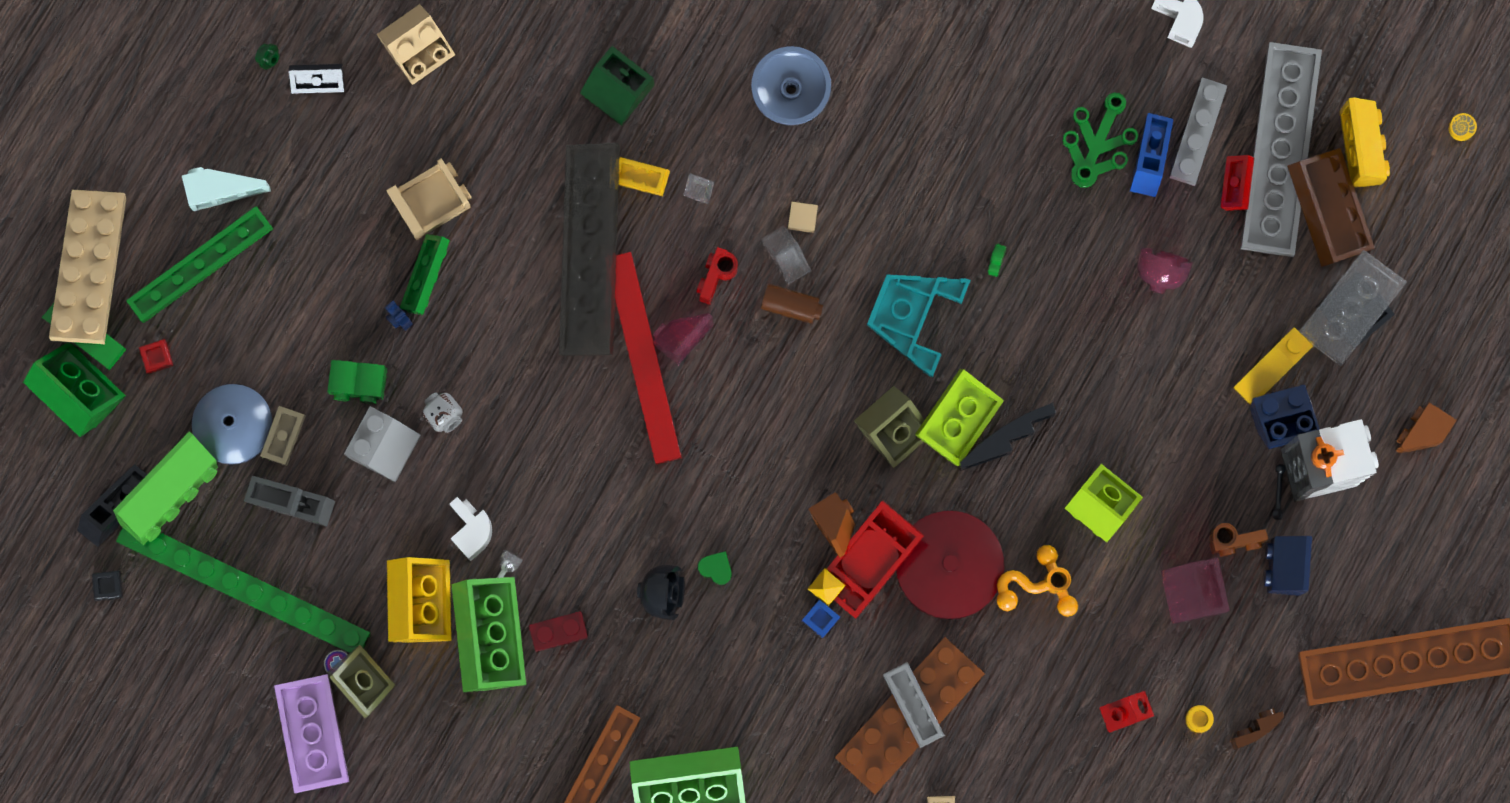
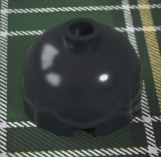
M671 565L657 566L649 570L642 582L638 583L637 596L641 599V604L647 613L665 620H675L679 614L674 613L677 607H682L685 593L684 577L678 575V571H682L680 567Z

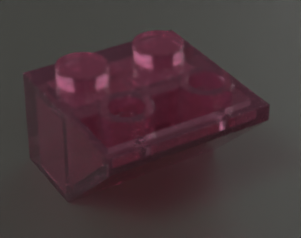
M1218 558L1193 562L1161 571L1172 624L1222 615L1230 611Z

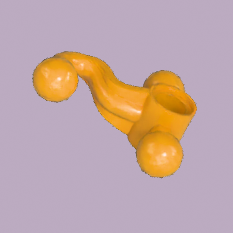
M1051 545L1041 546L1036 555L1039 563L1046 566L1048 571L1043 581L1032 583L1023 573L1015 570L1005 572L998 579L997 589L999 594L997 596V605L1004 611L1013 610L1018 603L1017 595L1008 589V584L1011 581H1016L1028 593L1038 594L1049 591L1050 593L1057 594L1059 598L1057 609L1063 616H1073L1078 610L1077 600L1070 596L1067 591L1071 584V576L1066 569L1057 567L1058 553ZM1053 574H1060L1063 577L1064 585L1061 588L1052 585L1051 576Z

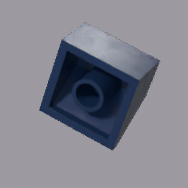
M1275 536L1271 539V543L1266 544L1265 558L1270 559L1269 570L1264 572V586H1268L1267 593L1300 596L1309 591L1312 536Z

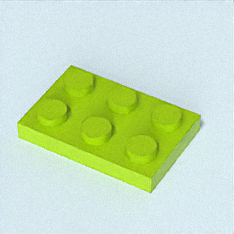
M959 369L915 435L955 466H959L1004 400L967 371Z

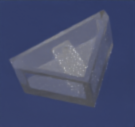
M784 225L761 238L762 243L788 284L811 271L798 242Z

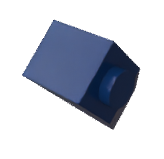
M1151 113L1147 114L1133 172L1131 192L1156 197L1163 177L1173 125L1172 118Z

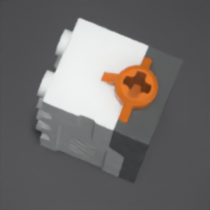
M1362 419L1340 424L1334 428L1328 427L1299 434L1280 450L1294 502L1357 487L1365 479L1377 473L1375 469L1378 468L1377 456L1375 452L1370 450L1368 443L1371 441L1370 431L1367 425H1363Z

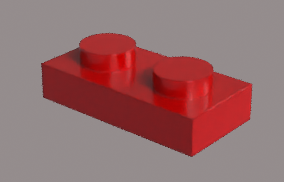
M1250 155L1227 156L1220 208L1226 211L1248 209L1254 157Z

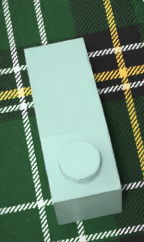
M202 167L191 169L188 171V174L182 175L188 204L193 211L271 191L266 180L211 169L204 170Z

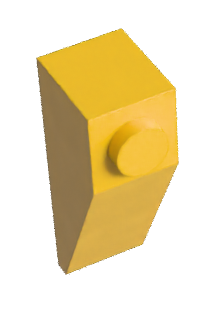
M1294 327L1233 388L1251 405L1253 398L1265 395L1313 345Z

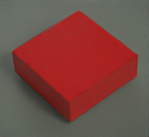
M165 339L139 347L146 373L150 374L174 366Z

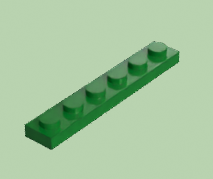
M254 207L127 299V303L140 321L145 323L273 230L272 226L258 207Z

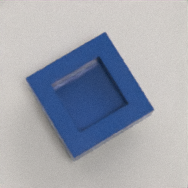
M819 600L802 621L823 638L840 619V616Z

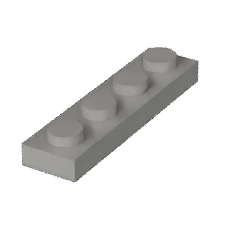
M1202 77L1169 178L1195 186L1227 85Z

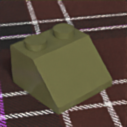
M895 386L854 420L866 439L893 468L924 442L915 435L924 422V418L912 401Z

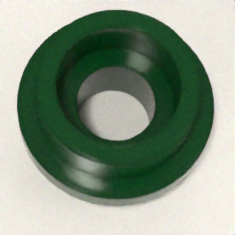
M262 44L257 50L255 60L261 68L267 70L277 64L279 53L276 45Z

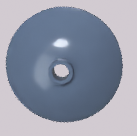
M782 47L768 53L756 66L752 76V95L759 110L770 120L784 125H799L814 119L823 111L831 93V78L824 62L813 52L801 47ZM788 87H794L796 89V92L794 94H788L786 89Z
M238 384L222 385L208 392L197 404L192 417V433L217 462L240 464L255 458L262 452L273 423L272 413L264 398L253 389ZM228 417H233L234 419L231 426L225 425V420Z

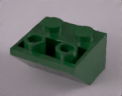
M611 46L595 65L580 94L622 126L654 87V78L615 47Z

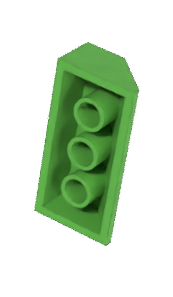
M188 432L113 510L119 524L142 545L147 541L152 542L160 534V528L166 521L171 522L180 512L179 508L186 501L190 502L196 497L199 492L198 488L204 482L208 483L217 474L216 469L218 468L216 459L192 433Z
M515 577L470 579L451 584L463 692L486 691L526 685Z
M738 747L630 761L631 784L635 803H746Z

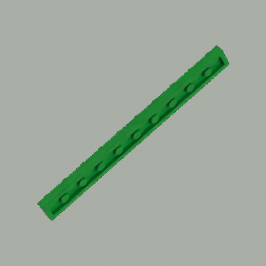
M122 528L116 540L121 545L350 653L359 645L364 649L370 637V632L162 533L152 542L147 541L142 545Z

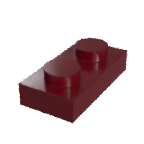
M581 611L529 625L535 652L588 638Z

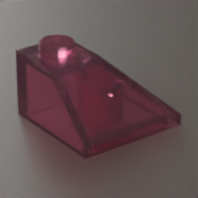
M706 313L671 320L667 326L663 323L653 334L655 337L653 340L654 345L679 366L713 327V317Z

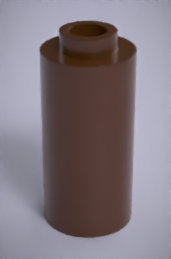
M768 284L761 309L813 324L814 319H820L823 305L819 304L820 298Z

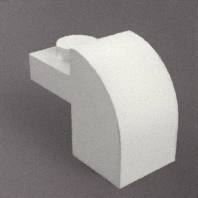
M1155 0L1151 9L1175 19L1167 38L1192 48L1203 23V11L1197 0H1184L1183 2L1178 0Z
M456 497L450 503V506L463 519L466 525L451 540L472 561L488 546L492 536V525L484 510L477 516H474L473 514L477 510L467 499L461 502Z

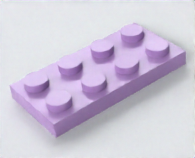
M326 674L274 685L294 793L349 782L329 675Z

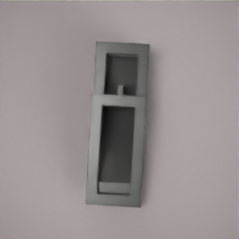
M252 476L244 499L247 503L326 527L335 501L328 497L256 476Z

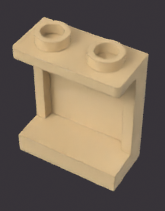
M442 158L437 160V165L399 188L394 185L386 190L416 240L471 208L468 202L472 198L464 184L458 186L454 179L458 176L450 162L445 165Z

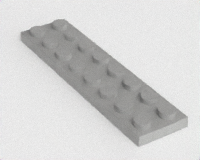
M1269 42L1253 151L1255 159L1249 206L1245 210L1240 249L1288 257H1294L1301 205L1287 166L1308 159L1322 54L1321 49Z

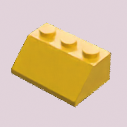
M1348 98L1339 112L1347 168L1353 186L1356 188L1382 185L1386 181L1387 176L1390 175L1388 160L1384 161L1383 150H1386V140L1384 134H1380L1379 125L1382 124L1381 110L1377 109L1376 101Z
M412 557L387 560L388 642L451 641L450 560Z

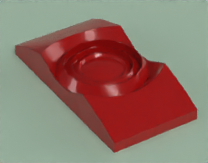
M881 501L850 539L845 555L840 558L837 555L827 568L830 573L846 585L834 601L855 619L875 598L924 537L919 530L884 501Z

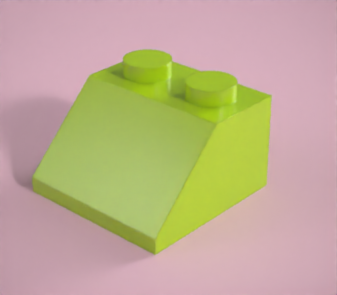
M1100 464L1065 509L1075 519L1080 520L1091 529L1096 536L1108 542L1143 497L1104 465Z

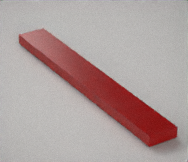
M628 252L605 258L655 464L681 459L632 253Z

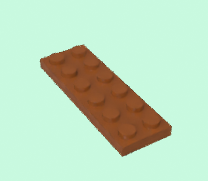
M946 637L913 671L939 724L985 675L981 669ZM893 694L835 756V759L874 795L919 747Z

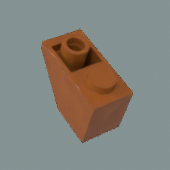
M1430 402L1423 408L1418 406L1410 418L1414 421L1410 429L1404 428L1397 438L1396 442L1399 443V446L1395 451L1405 453L1438 446L1444 441L1457 420Z

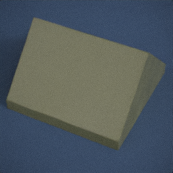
M361 645L357 646L328 671L329 678L364 718L370 715L395 686Z

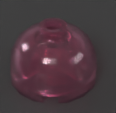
M1141 248L1137 269L1141 279L1150 285L1149 290L1165 294L1166 289L1174 290L1185 283L1192 268V261L1188 262L1187 258L1166 251L1157 252L1155 255L1152 254V248Z

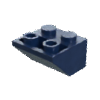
M1305 384L1252 399L1250 411L1257 432L1268 449L1286 445L1299 434L1320 430Z

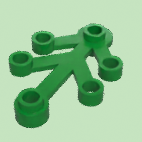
M1111 93L1106 97L1104 102L1106 113L1096 136L1088 121L1089 111L1084 107L1075 109L1073 120L1078 124L1089 150L1085 160L1077 145L1079 136L1076 132L1067 131L1062 138V143L1068 148L1075 165L1071 171L1072 181L1079 187L1087 188L1092 186L1099 174L1115 168L1123 169L1128 162V157L1124 152H1116L1112 159L1095 164L1098 155L1124 145L1131 146L1138 139V132L1133 128H1127L1122 135L1105 141L1115 116L1120 115L1126 107V99L1120 93ZM1118 99L1120 106H1113L1111 100ZM1078 112H1083L1086 115V118L1084 120H1079L1076 117V114ZM1132 133L1135 139L1129 141L1125 138V134ZM1067 136H1073L1075 142L1072 144L1066 141ZM1118 156L1124 159V163L1121 165L1115 162V158ZM1087 170L1090 174L1089 177L1083 178L1080 175V171Z

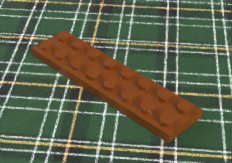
M1510 618L1298 652L1307 706L1510 674Z

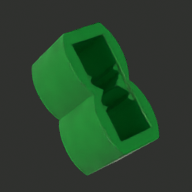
M331 360L327 392L330 395H334L333 399L338 401H350V397L360 398L361 403L376 404V400H383L387 368L384 365Z

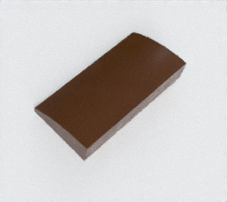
M1341 148L1287 166L1321 267L1375 249Z

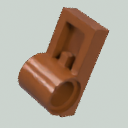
M1221 523L1211 531L1209 545L1212 554L1219 553L1220 557L1235 554V549L1246 547V551L1262 548L1261 543L1267 541L1268 536L1266 529L1238 535L1233 525ZM1218 530H1226L1229 533V543H1222L1218 540Z

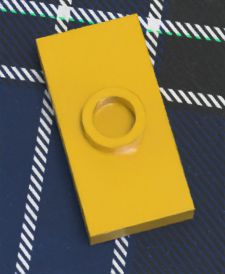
M618 157L611 182L616 185L663 196L670 171L665 168Z

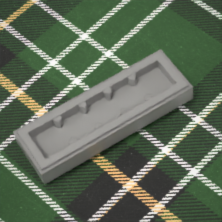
M908 662L884 673L883 677L919 748L944 737L945 735Z

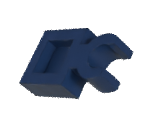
M393 300L384 307L388 313L385 318L395 329L400 326L406 331L413 325L405 312Z

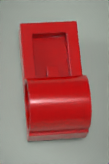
M717 247L715 254H709L705 268L709 269L706 279L701 278L697 288V293L700 294V302L709 305L711 304L719 279L730 280L735 277L738 271L736 257ZM724 260L730 261L733 264V268L728 272H723L718 268L720 262Z

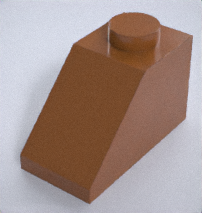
M835 492L808 510L816 526L840 558L845 555L856 524L851 516L854 513L852 506L847 499L842 501Z

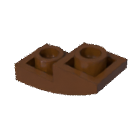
M1273 708L1258 713L1260 719L1253 721L1256 729L1255 732H1253L1252 727L1236 732L1237 738L1231 739L1234 750L1249 745L1269 733L1284 718L1283 711L1275 713Z

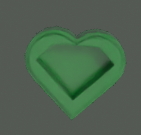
M995 244L988 269L989 275L998 277L1006 253V246Z
M726 551L706 556L699 561L698 570L703 577L712 578L713 582L718 585H725L730 581L732 575Z

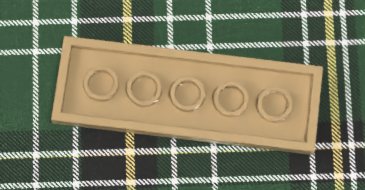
M72 190L49 333L51 341L105 344L127 198L125 193Z

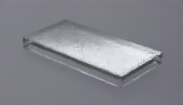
M1363 250L1299 332L1313 346L1342 366L1406 285L1407 281Z

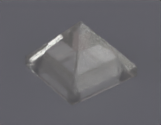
M690 173L683 196L709 204L715 182Z

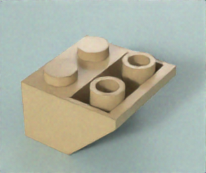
M420 4L376 34L412 85L455 56V53L431 16Z

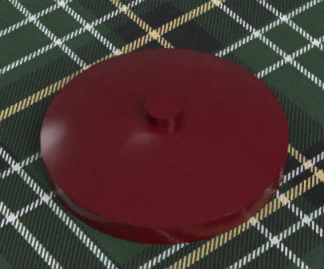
M959 511L936 512L917 521L913 526L924 537L896 570L899 585L906 598L920 611L940 619H960L980 611L997 593L998 579L1004 574L1003 551L995 534L978 518Z

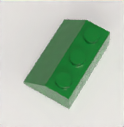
M70 342L35 361L23 381L79 437L97 427L126 396Z

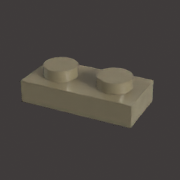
M279 406L260 456L287 466L305 415Z

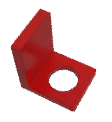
M1145 691L1099 708L1109 733L1154 717ZM1138 699L1144 705V713L1138 707Z

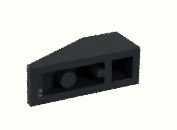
M134 464L81 515L77 531L97 547L100 546L120 525L113 510L148 474Z

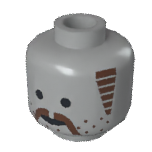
M433 393L425 400L426 406L423 409V417L435 431L449 433L462 422L463 410L450 394L442 393L438 395Z

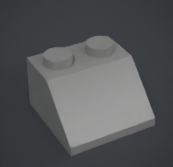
M370 406L344 454L349 459L396 482L421 435L396 419Z

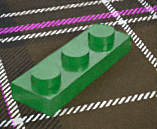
M426 234L400 305L401 310L408 313L424 314L434 283L437 281L442 261L446 256L447 247L450 242L449 239Z

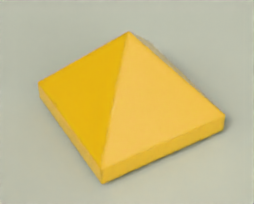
M824 568L808 590L829 606L846 585Z

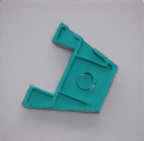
M886 275L867 326L925 374L933 378L942 354L916 344L935 295L962 304L971 280L963 278L947 279L944 277L924 278L921 276Z

